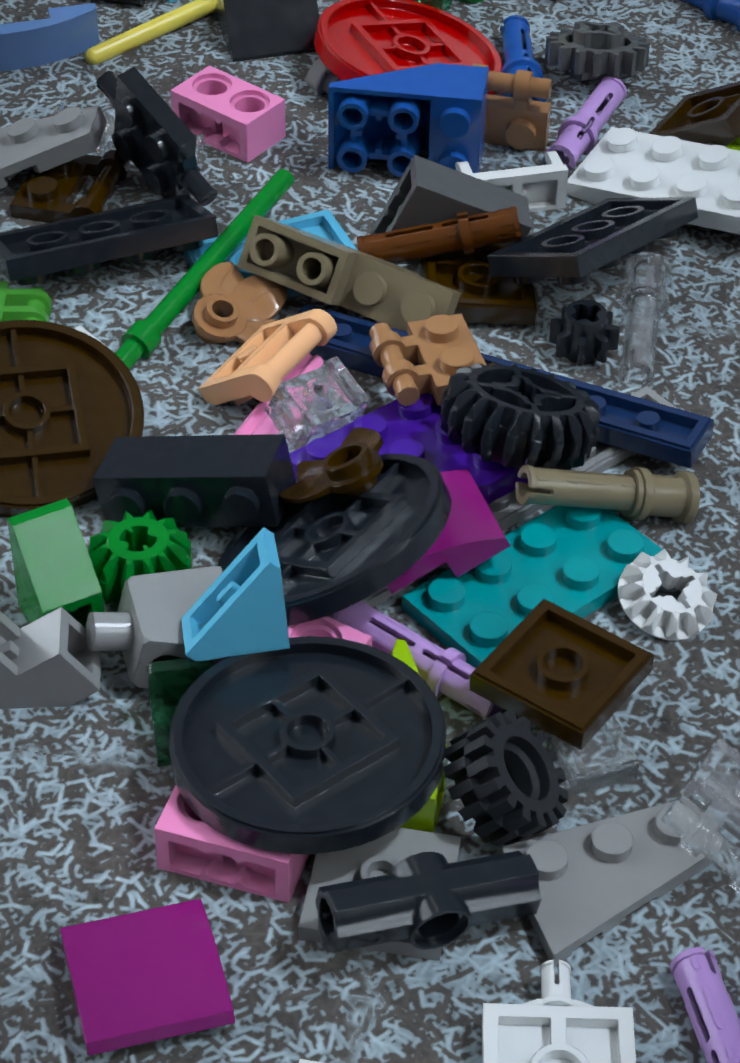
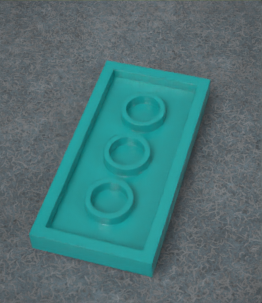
M554 506L505 535L511 545L510 547L458 578L449 568L403 595L402 610L447 648L452 647L464 653L466 663L477 668L543 599L581 618H585L618 597V582L626 565L632 563L641 552L655 556L663 549L611 510Z

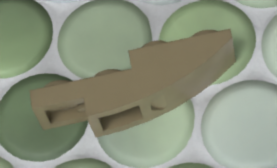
M254 215L237 265L241 269L327 304L342 306L408 332L407 322L425 320L434 315H453L461 292L420 277L421 274L258 215Z

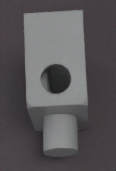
M221 566L131 576L124 582L117 612H90L88 614L86 642L89 651H122L130 682L139 688L186 692L204 672L225 659L219 658L196 662L185 655L181 621L186 612L223 573Z

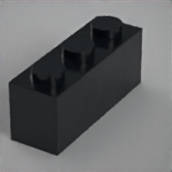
M285 434L115 437L92 478L105 520L121 522L126 511L135 518L143 517L152 510L157 521L165 518H174L177 527H278L288 504L279 495L287 488L296 484Z

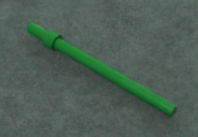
M285 169L277 170L146 319L135 321L122 336V346L115 354L125 363L129 370L140 358L147 359L161 344V334L200 291V282L205 273L213 266L225 262L246 239L254 215L265 217L294 184V177L289 171Z

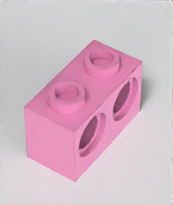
M210 65L170 90L171 109L197 137V140L244 162H250L286 137L284 98Z
M177 785L154 828L157 868L286 903L290 902L310 854H287L251 847L219 833L192 811L180 794Z

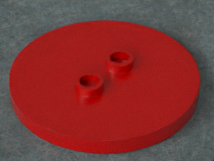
M412 0L339 1L325 9L321 14L314 37V46L319 58L341 80L435 63L472 66L473 63L488 65L489 71L501 72L503 67L502 59L494 45L476 28L450 13ZM488 91V94L494 95L496 93L493 91Z

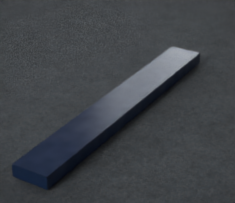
M306 304L297 313L321 309L330 314L337 324V332L334 337L324 346H316L310 352L312 356L318 354L323 360L382 378L384 368L375 363L369 348L371 341L370 329L377 323L311 304ZM391 327V330L397 332L401 337L408 336V332ZM481 353L487 366L489 363L496 362L503 366L516 364L520 368H533ZM536 369L538 372H541V373H544V374H547V375H548V374H554V373H550V372L543 371V370H540V369ZM555 374L557 379L572 382L576 389L585 390L591 396L590 399L599 405L598 413L601 416L598 424L600 428L598 442L691 469L713 436L714 419Z

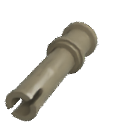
M523 465L518 471L517 476L528 479V483L516 482L515 484L516 497L522 505L541 504L619 510L623 516L632 521H642L647 516L671 517L676 524L687 525L695 518L700 503V485L696 475L693 472L681 470L675 473L674 476L651 474L644 467H633L622 475Z

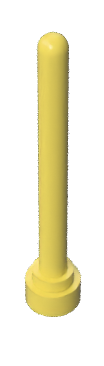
M194 0L97 44L85 52V61L91 65L100 64L215 12L218 0Z

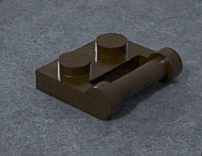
M109 150L103 156L86 154L42 173L34 172L31 169L10 203L11 217L51 223L103 212V207L118 180L123 181L130 171V160H124L117 150ZM87 177H96L85 198H81L75 204H72Z

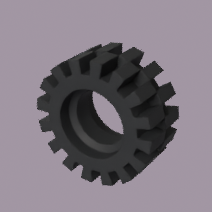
M506 711L503 714L498 712L455 736L450 741L451 746L446 748L445 758L451 762L444 766L445 778L455 782V785L449 788L448 791L452 800L460 798L464 805L458 812L465 822L473 818L476 821L473 831L481 838L489 834V843L497 847L502 844L506 846L524 841L559 823V819L564 817L567 811L562 804L568 801V791L559 786V784L566 781L564 770L555 769L553 761L559 759L554 748L546 751L542 745L546 739L544 734L539 729L531 733V721L524 716L516 719L515 712Z

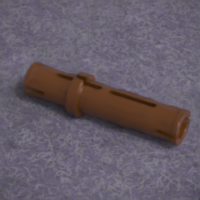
M516 206L468 215L467 211L457 213V218L441 222L406 227L379 234L357 236L359 251L393 264L464 251V255L475 253V248L522 240Z

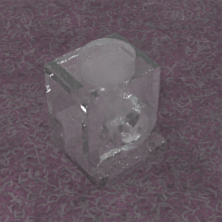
M336 356L328 359L324 367L281 382L265 411L272 419L276 429L280 433L285 434L287 441L294 450L306 446L314 439L324 437L354 422L356 418L360 417L370 398Z

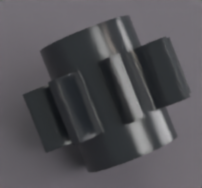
M577 300L568 306L562 307L561 319H551L549 342L556 344L555 356L557 358L565 357L569 361L577 363L578 366L592 364L597 361L606 363L608 350L618 349L620 327L612 325L613 312H607L602 304L592 300Z

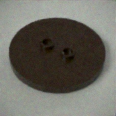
M10 320L0 322V517H13L66 498L73 508L98 498L92 478L115 437H143V400L134 376L125 363L111 349L86 333L71 327L45 321Z

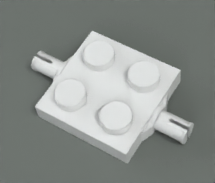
M554 960L541 964L539 969L542 999L532 1000L523 1004L483 1003L482 1063H636L633 1007H599L571 999V966L563 960H559L557 984H555Z

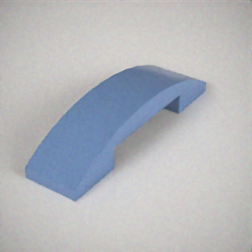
M96 4L48 8V19L0 24V72L53 63L78 55L99 44Z

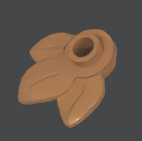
M233 262L219 263L208 270L201 279L200 293L202 298L194 306L192 322L196 334L204 342L221 344L235 340L244 344L262 325L275 321L273 318L285 305L287 288L258 275H252L244 279L240 270Z

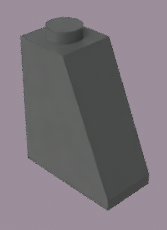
M414 155L373 226L370 235L457 218V213L467 211L468 215L482 214L511 206H516L522 239L533 234L534 222L530 218L526 196ZM516 241L492 244L491 246H508ZM421 259L398 264H421Z

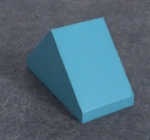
M263 527L181 618L185 655L198 662L290 648L281 568L274 533Z

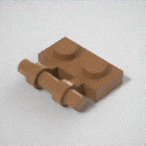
M472 64V66L489 67L488 65ZM517 69L516 74L488 71L485 143L510 146L520 150L545 151L549 138L551 103L533 101L532 97L549 99L552 79L533 77V71ZM488 91L513 94V98L490 95Z
M461 313L434 315L425 320L407 322L408 336L404 337L392 331L387 323H377L370 329L371 341L369 348L373 359L378 366L384 368L382 379L387 391L392 396H395L403 406L415 404L420 394L430 392L438 406L441 404L444 388L448 387L450 376L456 374L457 369L466 366L470 367L475 363L487 366Z

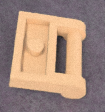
M312 309L262 325L197 390L206 402L215 406L233 401L236 405H241L253 397L261 402H268L281 390L282 380L316 346H324L334 337L337 332V324L326 311Z

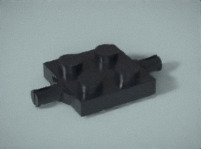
M135 67L117 77L112 71L103 73L97 79L96 87L113 104L115 123L112 140L119 155L124 160H131L139 169L147 187L153 194L161 195L164 199L184 194L190 196L192 194L200 205H209L217 197L218 191L200 173V168L197 166L195 156L197 137Z

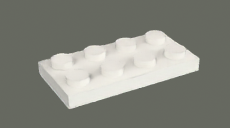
M611 127L568 178L567 195L593 204H597L607 198L696 197L698 218L687 224L740 234V151L728 149L722 145H707L685 141L674 136L664 137L637 132L631 128Z

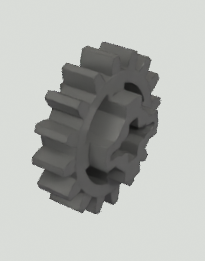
M578 21L574 23V30L561 28L560 32H550V36L546 37L545 60H548L547 64L550 66H558L557 70H571L570 77L580 81L602 80L607 76L620 79L621 73L635 75V71H645V67H648L650 43L646 42L647 39L645 37H636V33H624V26L618 23Z

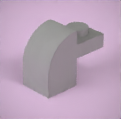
M60 607L22 628H19L0 611V709L67 707L100 690L101 651H89L86 642V628L65 609Z

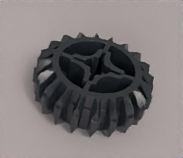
M492 362L486 366L481 363H475L470 367L466 366L457 369L456 374L450 376L448 387L444 388L440 404L442 407L440 412V428L448 435V439L452 443L462 445V450L466 453L480 455L484 462L494 461L502 464L504 468L509 466L521 468L523 465H530L538 468L571 470L572 468L583 466L585 460L590 457L592 447L596 446L600 432L598 424L601 415L598 413L599 405L590 399L591 396L585 390L576 389L572 382L557 379L555 374L547 375L538 372L535 367L525 369L518 367L516 364L503 366Z

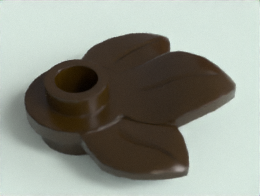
M357 427L347 435L342 445L332 451L324 460L299 462L297 464L298 482L280 493V498L290 504H301L314 501L330 493H344L345 496L351 497L368 491L377 482V475L383 468V461L378 453L384 442L381 435L375 430Z

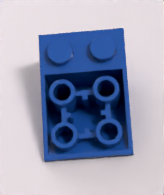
M435 63L329 83L328 169L340 166L347 172L355 173L365 168L367 160L382 159L387 160V167L392 174L402 177L413 156H420L421 150L429 149L428 160L454 170H456V162L467 161L473 173H480L485 143L489 67Z

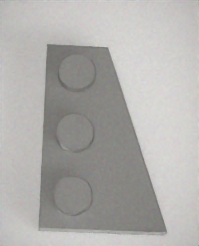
M97 105L84 109L70 107L54 116L37 120L23 118L14 122L11 126L0 128V189L7 187L9 179L29 167L34 172L42 173L96 151L107 123L100 106Z
M691 796L502 846L501 854L520 850L523 855L530 854L539 873L538 882L542 900L537 914L527 916L548 960H554V966H556L559 960L564 961L570 957L572 951L598 934L602 936L621 924L622 919L652 899L658 900L718 861L721 846Z

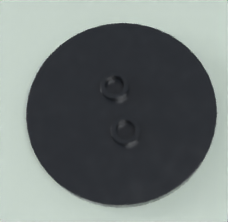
M380 455L383 461V468L377 475V482L368 491L351 497L345 496L344 493H330L307 503H288L278 527H264L274 533L281 568L287 626L325 617L371 596L397 579L430 549L448 521L452 504L450 491L434 464L413 455ZM242 527L226 547L218 566H221L222 571L232 563L263 527Z
M331 637L289 638L290 648L226 657L204 672L185 692L176 707L169 732L170 760L177 788L192 811L206 824L219 833L251 847L287 854H319L346 850L369 843L394 831L419 812L432 796L443 774L446 760V724L441 705L435 693L427 682L407 664L382 650L366 644Z

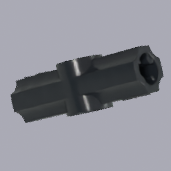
M520 850L454 863H448L443 854L421 852L400 861L390 870L388 875L319 887L315 901L318 913V929L325 947H331L334 953L408 938L415 948L423 950L437 949L458 940L468 931L470 926L537 914L542 900L539 891V873L531 855H523Z

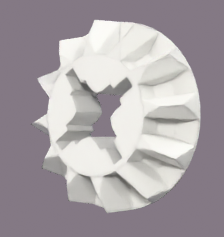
M665 549L655 556L641 552L632 563L626 565L618 582L619 601L629 619L646 633L671 641L692 638L708 626L714 616L713 607L718 594L707 587L708 573H696L690 568L689 556L677 561L671 559ZM661 585L666 590L676 588L681 591L677 600L672 595L652 597Z

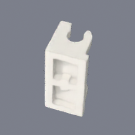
M556 151L544 152V158L548 165L473 173L467 161L455 163L456 170L526 196L529 212L561 209L566 206L569 170L566 164L563 165Z

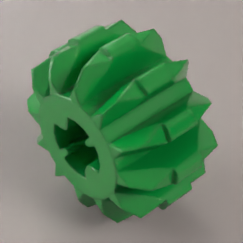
M152 510L143 517L135 518L126 511L121 522L103 520L101 532L90 536L88 553L102 589L105 604L121 598L124 582L131 576L192 569L191 543L187 538V532L180 531L177 528L174 518H165L157 521Z

